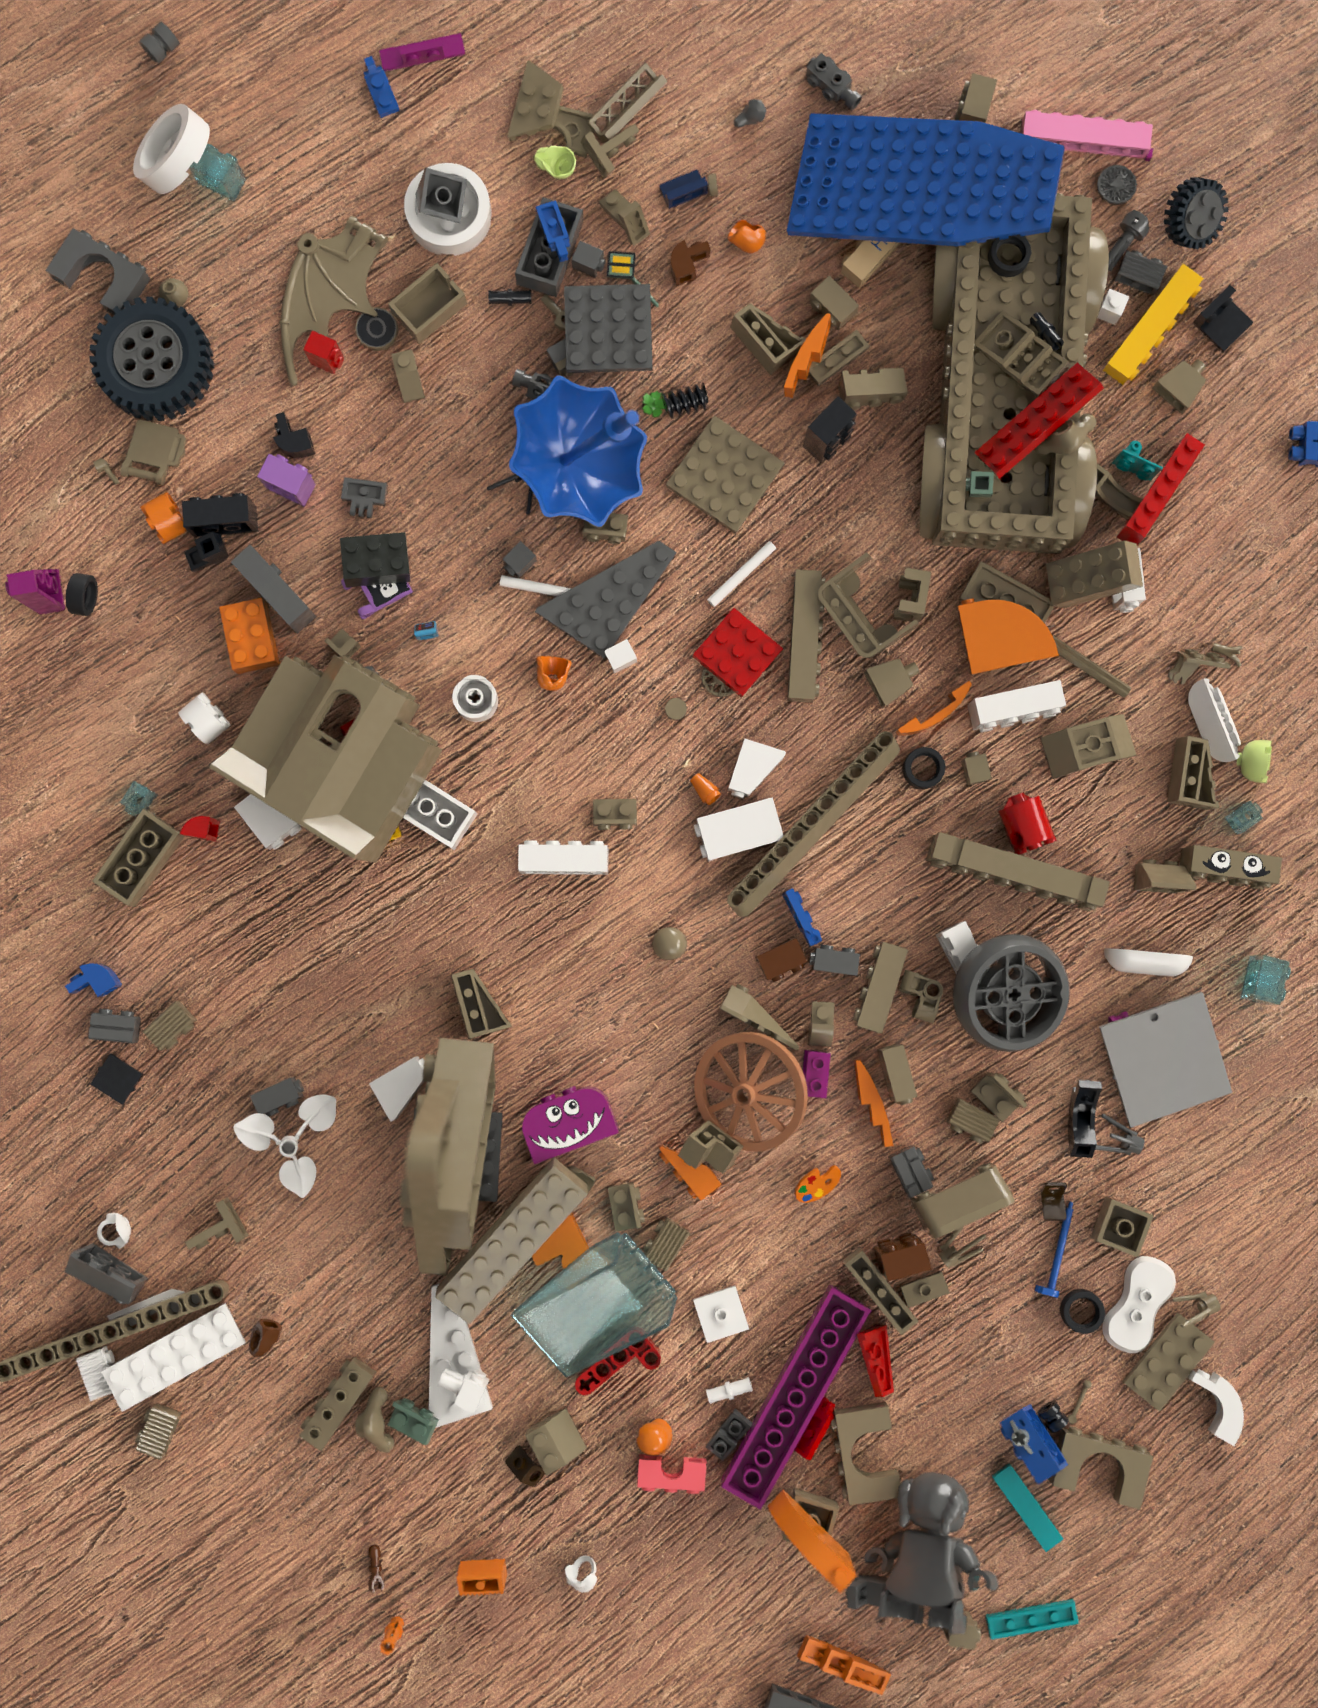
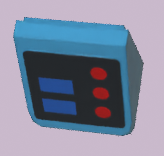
M435 621L417 624L414 627L415 637L419 641L439 636Z

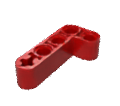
M634 1328L577 1375L575 1389L581 1395L591 1394L635 1356L646 1369H656L661 1363V1352L643 1329ZM634 1335H640L643 1338V1342L640 1345L632 1343L631 1338ZM622 1349L625 1351L626 1356L623 1359H617L614 1356V1352ZM650 1352L655 1353L657 1360L648 1362L645 1359L646 1354ZM599 1364H606L609 1370L606 1373H599L596 1367ZM593 1373L594 1377L590 1380L589 1387L587 1385L581 1386L582 1379L587 1381Z

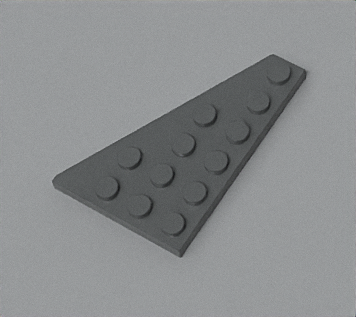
M657 541L539 606L535 613L605 660L607 657L605 650L614 646L677 552L662 542Z

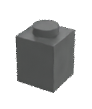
M582 241L579 242L571 259L573 269L596 278L598 271L602 272L606 263L603 250Z
M520 541L502 559L505 565L503 568L509 575L513 576L515 574L520 578L537 561L536 555Z

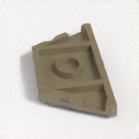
M527 61L507 135L509 141H515L516 137L524 134L531 136L539 131L552 129L555 125L564 88L560 82L531 61Z

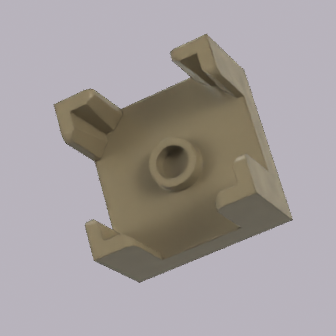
M912 568L904 569V575L900 576L899 588L913 590L911 601L900 600L898 609L894 610L893 619L912 622L916 619L918 623L925 614L931 572Z

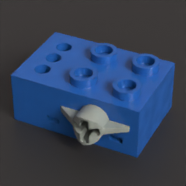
M1031 1404L999 1422L1002 1426L1000 1428L1002 1434L1007 1440H1011L1014 1445L1013 1451L1020 1461H1024L1037 1484L1042 1483L1069 1465Z

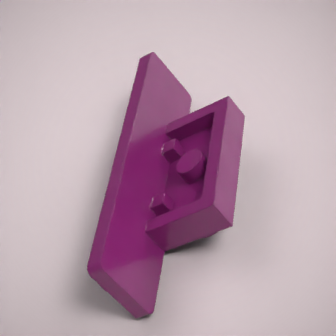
M458 33L381 49L379 53L383 70L390 71L465 55L462 35Z

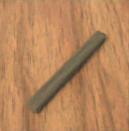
M1052 635L1060 656L1121 697H1126L1131 691L1130 686Z

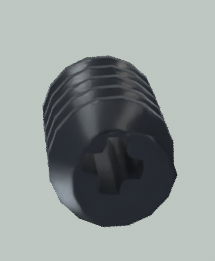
M704 383L701 384V389L697 384L693 385V391L687 386L684 393L679 388L676 391V396L673 391H669L668 398L662 393L666 414L671 419L674 418V412H677L679 417H681L682 410H685L689 415L691 407H693L696 413L699 410V405L702 406L704 411L707 410L708 397Z

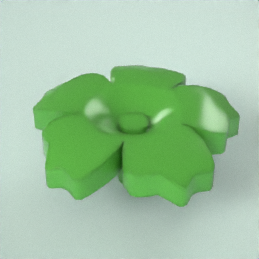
M658 391L652 392L650 395L646 393L642 397V403L645 405L642 408L644 413L648 415L652 413L654 418L660 417L661 409H665L663 400L660 399L661 393Z

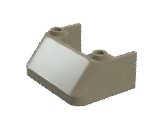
M868 552L824 583L818 590L819 600L857 653L864 658H870L880 653L920 625L915 619L899 632L894 626L889 624L882 625L875 630L855 603L851 595L860 588V579L855 571L872 559Z
M990 1162L977 1168L978 1172L975 1173V1176L939 1193L930 1194L929 1191H925L917 1195V1199L914 1197L910 1198L924 1231L933 1239L939 1238L1015 1202L1013 1195L996 1165Z

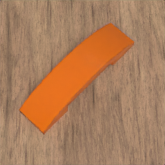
M966 682L948 696L952 703L922 724L915 717L895 732L897 736L920 733L943 721L964 700L971 687V682Z

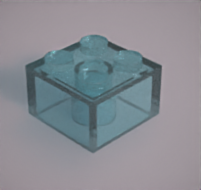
M211 144L206 145L199 162L195 163L193 161L189 167L198 184L233 201L236 200L246 181L242 168L237 162L238 160L229 153L225 155L220 153Z
M1266 955L1250 956L1240 998L1265 1005H1280L1286 996L1284 986L1291 973L1290 961Z

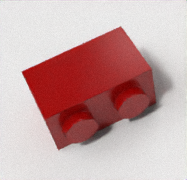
M312 330L303 349L311 365L335 374L336 370L341 368L344 360L336 340Z

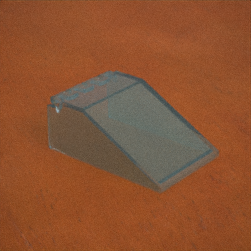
M617 1232L592 1245L511 1314V1317L565 1377L581 1371L670 1326L678 1298L674 1294L676 1290L667 1279H663L664 1276L653 1263L649 1264L650 1260L639 1247L635 1248L636 1243L627 1233L620 1235Z

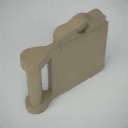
M137 420L126 459L121 466V476L129 477L130 475L155 481L157 485L163 486L166 481L168 467H178L181 459L186 455L185 436L179 434L176 428ZM137 462L160 469L158 473L134 468L132 463Z

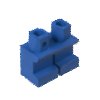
M1307 421L1303 425L1291 427L1289 429V439L1299 440V446H1291L1289 448L1288 459L1299 461L1298 465L1311 464L1318 467V421Z

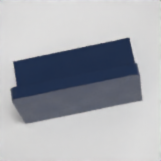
M694 170L660 184V190L668 209H671L707 194L708 183L705 177L701 178L698 170Z

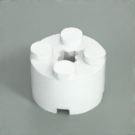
M466 676L453 690L452 699L455 708L466 720L472 722L485 721L494 715L498 707L497 692L492 683L483 676ZM477 694L480 700H477V703H474L471 700V698L473 699Z
M202 692L183 707L178 714L185 724L188 723L192 728L191 731L203 743L209 744L231 724L223 716L224 713L216 705L212 706L210 699Z

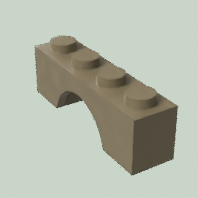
M1097 464L1095 497L1128 520L1142 498L1125 490L1114 480L1110 472Z

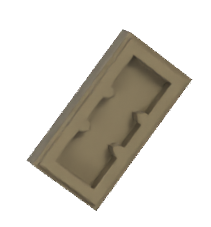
M942 1271L900 1286L908 1308L950 1293Z

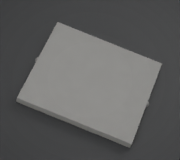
M1198 992L1099 1026L1112 1068L1113 1079L1116 1081L1130 1128L1232 1093L1219 1049V1041L1216 1039L1203 992Z

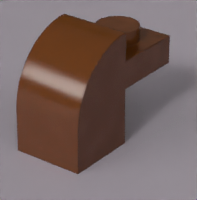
M683 240L675 246L671 253L670 270L676 286L696 280V269L693 263L710 257L711 248L708 241L703 243L698 241L687 248L686 242Z

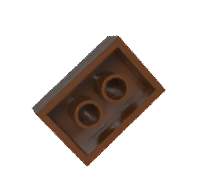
M911 1232L901 1234L899 1239L893 1241L890 1238L877 1241L878 1245L873 1246L880 1273L888 1282L932 1270L925 1243L918 1236L912 1235Z

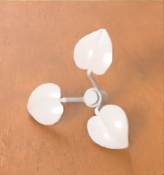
M315 1095L304 1100L300 1105L298 1115L305 1122L294 1137L285 1136L282 1140H279L275 1135H272L274 1123L269 1116L262 1113L249 1115L237 1122L233 1127L238 1139L252 1150L261 1151L267 1149L270 1145V1139H273L277 1145H280V1153L285 1157L293 1159L284 1162L279 1170L280 1181L287 1189L301 1198H304L309 1193L315 1182L316 1166L313 1160L307 1156L297 1160L295 1155L298 1149L297 1140L308 1124L314 1131H325L332 1126L336 1117V1098L330 1095Z

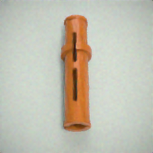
M393 1617L385 1628V1635L380 1645V1651L385 1655L393 1653L397 1640L403 1634L404 1621L401 1617Z

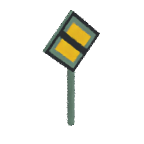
M609 251L607 277L631 279L634 284H640L634 277L636 253ZM650 295V300H651V302L653 303V305H654L655 307H658L659 304H658L657 301Z

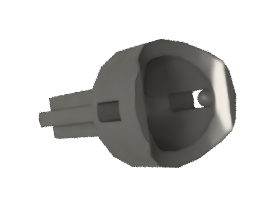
M1137 210L1126 214L1120 223V228L1124 233L1109 252L1108 270L1110 272L1134 239L1143 241L1149 232L1148 218Z

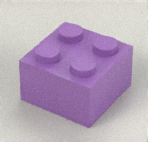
M268 454L257 476L266 489L305 507L316 485L311 478L312 475L307 472L308 469L300 464L295 466L289 464V460L277 454L275 457Z

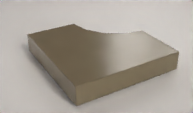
M559 106L555 125L552 129L560 132L565 139L566 147L574 152V155L587 158L588 153L581 144V140L590 131L594 132L586 123L594 114Z

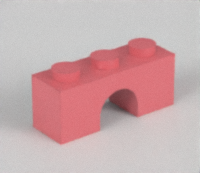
M639 1454L637 1487H642V1490L655 1491V1488H659L669 1493H675L677 1490H686L689 1494H699L700 1491H705L706 1458L684 1457L682 1469L676 1474H668L662 1469L661 1455Z

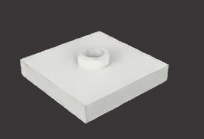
M735 1285L693 1299L707 1343L749 1329Z

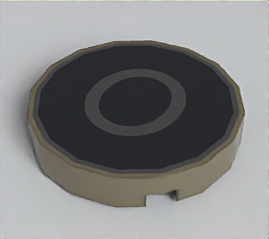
M375 307L374 310L378 316L373 317L361 313L356 321L355 330L357 338L364 347L374 351H381L393 345L399 330L397 321L392 313L384 308Z

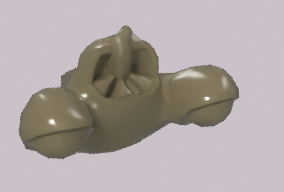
M1088 413L1083 414L1078 422L1069 418L1036 447V451L1044 455L1051 452L1057 454L1075 452L1083 444L1087 434L1095 428L1096 418Z
M376 1387L369 1395L364 1412L358 1415L355 1428L358 1436L367 1439L380 1452L389 1453L394 1447L395 1442L389 1433L384 1434L385 1424L381 1412V1407L384 1406L388 1399V1393L383 1387Z

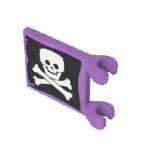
M344 578L341 580L342 586L345 590H349L350 588H352H346ZM408 582L360 586L370 604L358 609L359 616L364 620L378 610L412 593L413 591Z

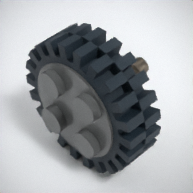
M1192 177L1190 180H1184V184H1179L1176 187L1179 192L1173 191L1171 193L1174 200L1167 201V205L1171 207L1170 210L1165 209L1164 214L1169 215V218L1164 219V224L1169 225L1165 228V231L1170 233L1168 238L1173 240L1174 244L1199 249L1205 248L1206 244L1210 245L1213 243L1212 238L1217 239L1219 236L1216 231L1223 230L1224 226L1220 225L1221 221L1226 222L1227 217H1224L1223 213L1229 210V207H1224V204L1229 202L1228 198L1224 197L1227 194L1226 191L1222 189L1223 186L1217 183V181Z

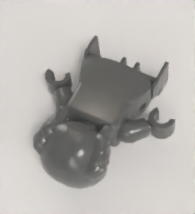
M936 1472L922 1473L915 1479L902 1481L898 1487L897 1497L900 1516L898 1525L904 1528L911 1520L913 1524L921 1527V1530L906 1529L896 1532L884 1545L885 1548L872 1547L865 1553L864 1561L866 1563L877 1562V1558L880 1555L883 1560L881 1569L886 1572H890L894 1565V1559L898 1558L885 1583L886 1588L881 1594L878 1617H898L913 1620L915 1624H922L924 1606H929L931 1609L929 1610L928 1627L949 1629V1634H965L967 1616L963 1613L964 1582L961 1573L964 1571L966 1575H969L968 1587L970 1591H977L980 1588L979 1579L981 1577L985 1579L986 1588L990 1591H996L998 1579L993 1572L980 1569L981 1564L972 1547L965 1544L961 1538L948 1536L950 1532H957L963 1527L966 1513L969 1511V1498L964 1487L949 1475Z

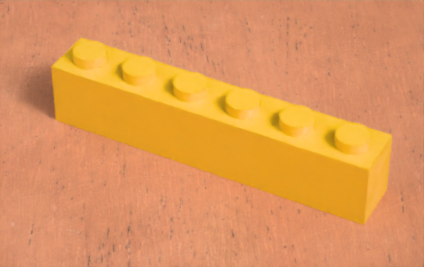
M1182 264L1103 371L1122 385L1128 379L1132 382L1139 372L1137 369L1140 363L1144 365L1151 357L1150 349L1153 346L1157 348L1165 338L1162 336V333L1165 329L1167 331L1172 329L1177 322L1174 319L1178 313L1180 315L1184 313L1190 305L1187 303V300L1190 296L1193 299L1202 289L1199 284L1204 278L1185 264Z

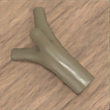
M1217 643L1213 644L1211 651L1226 655L1238 667L1242 666L1240 660L1235 655L1240 654L1241 645L1228 647Z

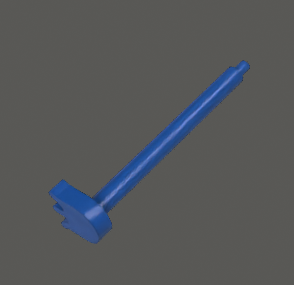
M1069 1201L1068 1208L1066 1207L1067 1218L1062 1222L1048 1286L1036 1285L1035 1291L1056 1298L1059 1296L1060 1291L1055 1290L1074 1210L1072 1209L1073 1202Z

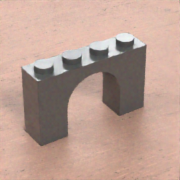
M72 228L45 270L53 280L71 289L82 270L89 264L105 262L112 265L114 268V279L100 301L103 308L112 315H116L112 310L116 306L120 310L125 309L123 305L125 301H129L133 306L135 304L134 298L140 297L151 279L146 273L147 269L140 263H131L128 261L129 258L119 251L114 253L106 243L102 241L96 242L86 231L81 230L79 232Z

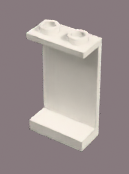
M773 797L697 818V824L694 825L696 836H701L703 845H700L702 857H707L708 862L770 843H777L784 836Z

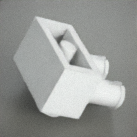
M446 1367L437 1386L455 1392L457 1398L454 1405L475 1414L490 1379L486 1378V1374L479 1370H474L473 1372L469 1370L468 1374L462 1375Z

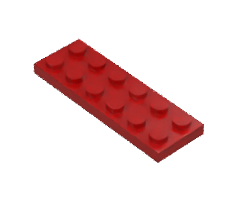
M1077 362L974 453L1000 479L1104 389L1102 383Z

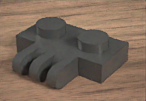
M344 477L341 499L342 501L351 502L350 516H355L356 508H359V517H364V511L367 509V518H372L374 505L385 506L388 485L383 482Z

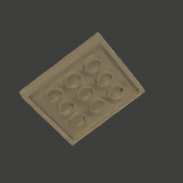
M714 415L668 480L666 487L737 534L785 463Z

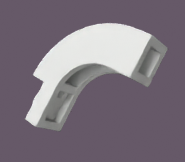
M1200 1369L1197 1372L1193 1370L1187 1378L1209 1390L1216 1400V1415L1208 1430L1220 1439L1235 1446L1244 1422L1240 1397L1233 1386L1215 1372L1209 1375Z

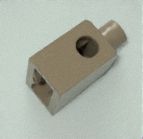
M1198 359L1192 365L1182 361L1160 378L1152 389L1183 415L1206 382V379L1201 375L1206 366Z
M895 659L866 669L864 675L882 709H884L912 688L913 683L910 678L920 672L915 662L904 667L900 659Z

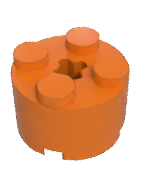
M165 492L140 506L147 517L148 525L152 530L155 529L158 532L156 534L162 544L175 539L187 531L183 526V516L179 511L180 509L169 493Z

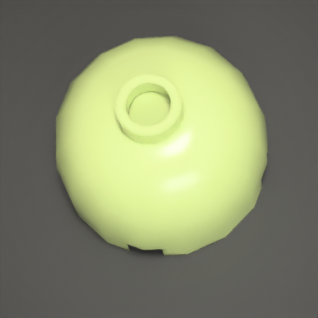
M1255 740L1249 742L1244 747L1243 752L1238 753L1240 757L1237 759V766H1241V773L1246 779L1257 783H1267L1272 741Z

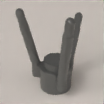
M1105 1114L1101 1115L1102 1118L1127 1134L1123 1137L1113 1133L1110 1134L1111 1138L1121 1141V1146L1124 1148L1097 1145L1095 1150L1118 1152L1127 1155L1135 1153L1139 1155L1144 1147V1138L1137 1136V1132L1128 1129Z

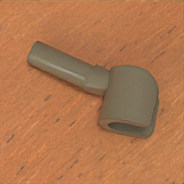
M98 459L93 462L98 473L105 471L115 485L120 483L112 473L106 460Z

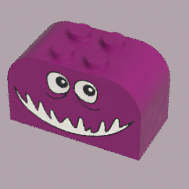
M573 1086L561 1091V1096L555 1097V1094L543 1097L541 1099L542 1103L535 1105L527 1112L523 1120L522 1130L534 1164L619 1133V1127L610 1102L601 1090L595 1087H582L576 1090V1087Z

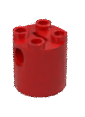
M1024 792L1007 798L1008 801L1004 808L998 811L1014 854L1020 855L1027 852V847L1029 851L1042 847L1041 842L1047 845L1057 841L1040 796L1032 798L1025 795Z

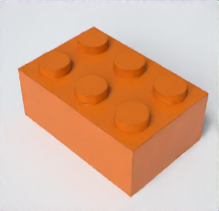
M262 597L219 607L231 667L234 672L242 674L280 665L268 605Z

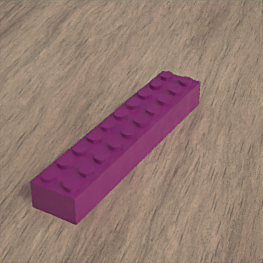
M828 1285L752 1422L750 1429L747 1431L721 1478L722 1488L756 1508L762 1509L856 1339L857 1333H859L871 1311L866 1304L833 1285Z

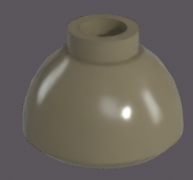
M169 278L160 284L158 296L165 299L168 304L169 301H172L180 307L188 299V289L182 281Z

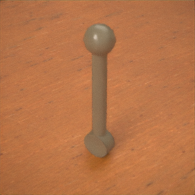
M1089 1380L1083 1382V1390L1072 1414L1067 1417L1070 1424L1077 1422V1412L1087 1390L1092 1386Z

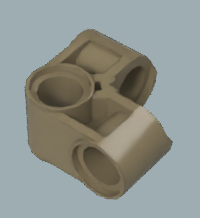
M905 970L899 991L916 997L919 996L914 1005L912 1017L933 1024L943 994L942 985L938 981L926 978L921 974ZM930 984L936 985L938 989L937 994L933 997L929 996L926 991Z

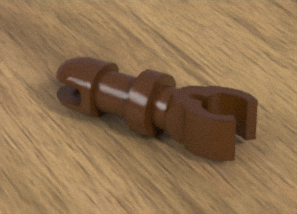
M371 1545L368 1550L371 1564L368 1567L369 1572H371L368 1588L370 1591L375 1592L374 1584L378 1581V1589L383 1591L384 1581L380 1574L382 1565L379 1562L381 1550L379 1546Z

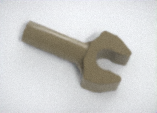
M547 294L544 295L541 301L556 316L555 326L565 331V324L562 322V319L565 318V310H561Z

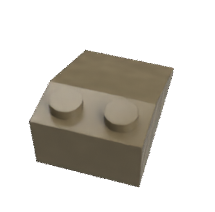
M1143 860L1142 863L1135 865V891L1178 894L1196 890V884L1186 867L1178 866V862L1164 861V865L1156 864V860Z

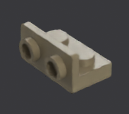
M611 513L605 524L601 527L594 526L584 520L583 538H587L586 540L590 542H599V539L608 540V543L611 544L626 542L628 515Z
M593 799V826H598V830H610L611 826H619L621 830L633 829L632 826H637V799Z
M634 1182L608 1187L615 1232L633 1228L640 1229L642 1227L641 1223L645 1222L643 1209H638L637 1201L641 1200L639 1187H635Z

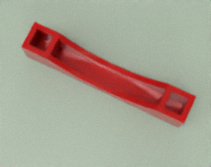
M1188 433L1182 438L1144 498L1117 535L1118 539L1136 543L1137 546L1139 545L1205 444Z

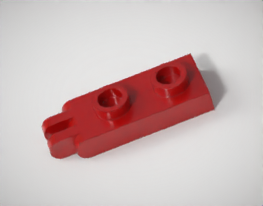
M826 1397L822 1398L794 1449L806 1460L811 1461L834 1418L832 1412L835 1409V1404L829 1402Z

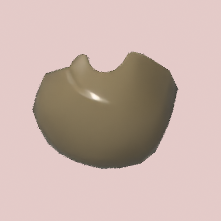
M673 927L660 929L654 935L652 941L655 954L664 960L680 958L686 952L688 944L685 934Z

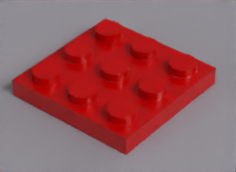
M733 608L694 652L692 657L742 698L783 651V648L738 610Z

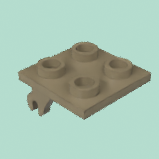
M1185 649V652H1177L1179 657L1174 668L1168 672V677L1170 680L1173 679L1175 684L1181 679L1180 683L1183 685L1201 664L1230 669L1231 664L1226 662L1225 658L1220 657V654L1207 652L1206 655L1198 653L1197 650Z

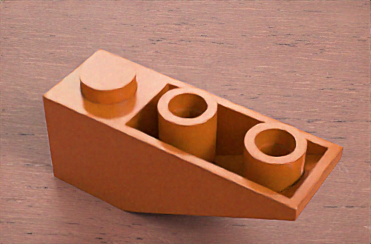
M663 1145L659 1147L661 1151L659 1156L666 1164L670 1162L675 1170L672 1172L680 1182L685 1180L689 1185L687 1191L694 1199L698 1197L702 1201L721 1185V1181L707 1164L702 1163L695 1169L687 1165L678 1156L679 1152Z

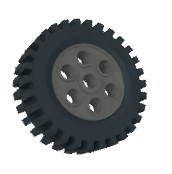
M139 297L134 298L136 305L133 306L129 301L123 302L125 309L120 310L118 306L113 308L112 310L116 315L111 317L107 313L103 317L107 324L103 325L99 322L96 327L101 334L94 333L92 336L93 341L97 345L90 344V351L94 356H89L90 363L94 366L91 370L96 377L97 384L117 407L129 415L131 413L138 419H141L143 416L147 421H153L154 416L158 421H164V414L173 419L176 418L174 412L177 410L181 415L187 413L184 407L188 404L191 408H194L196 404L193 399L197 397L200 401L202 400L204 395L200 390L203 388L208 391L210 385L206 379L212 380L213 373L209 368H214V362L211 359L214 356L209 340L194 317L188 314L183 307L180 306L179 308L172 301H169L168 304L165 299L158 297L156 303L153 297H146V303H144ZM153 332L151 338L145 339L148 333ZM173 342L171 347L164 348L166 343ZM130 344H135L133 349L127 350ZM154 353L153 358L146 360L148 354ZM168 363H173L170 369H165ZM136 365L132 371H128L129 366ZM155 374L152 380L147 381L149 375Z

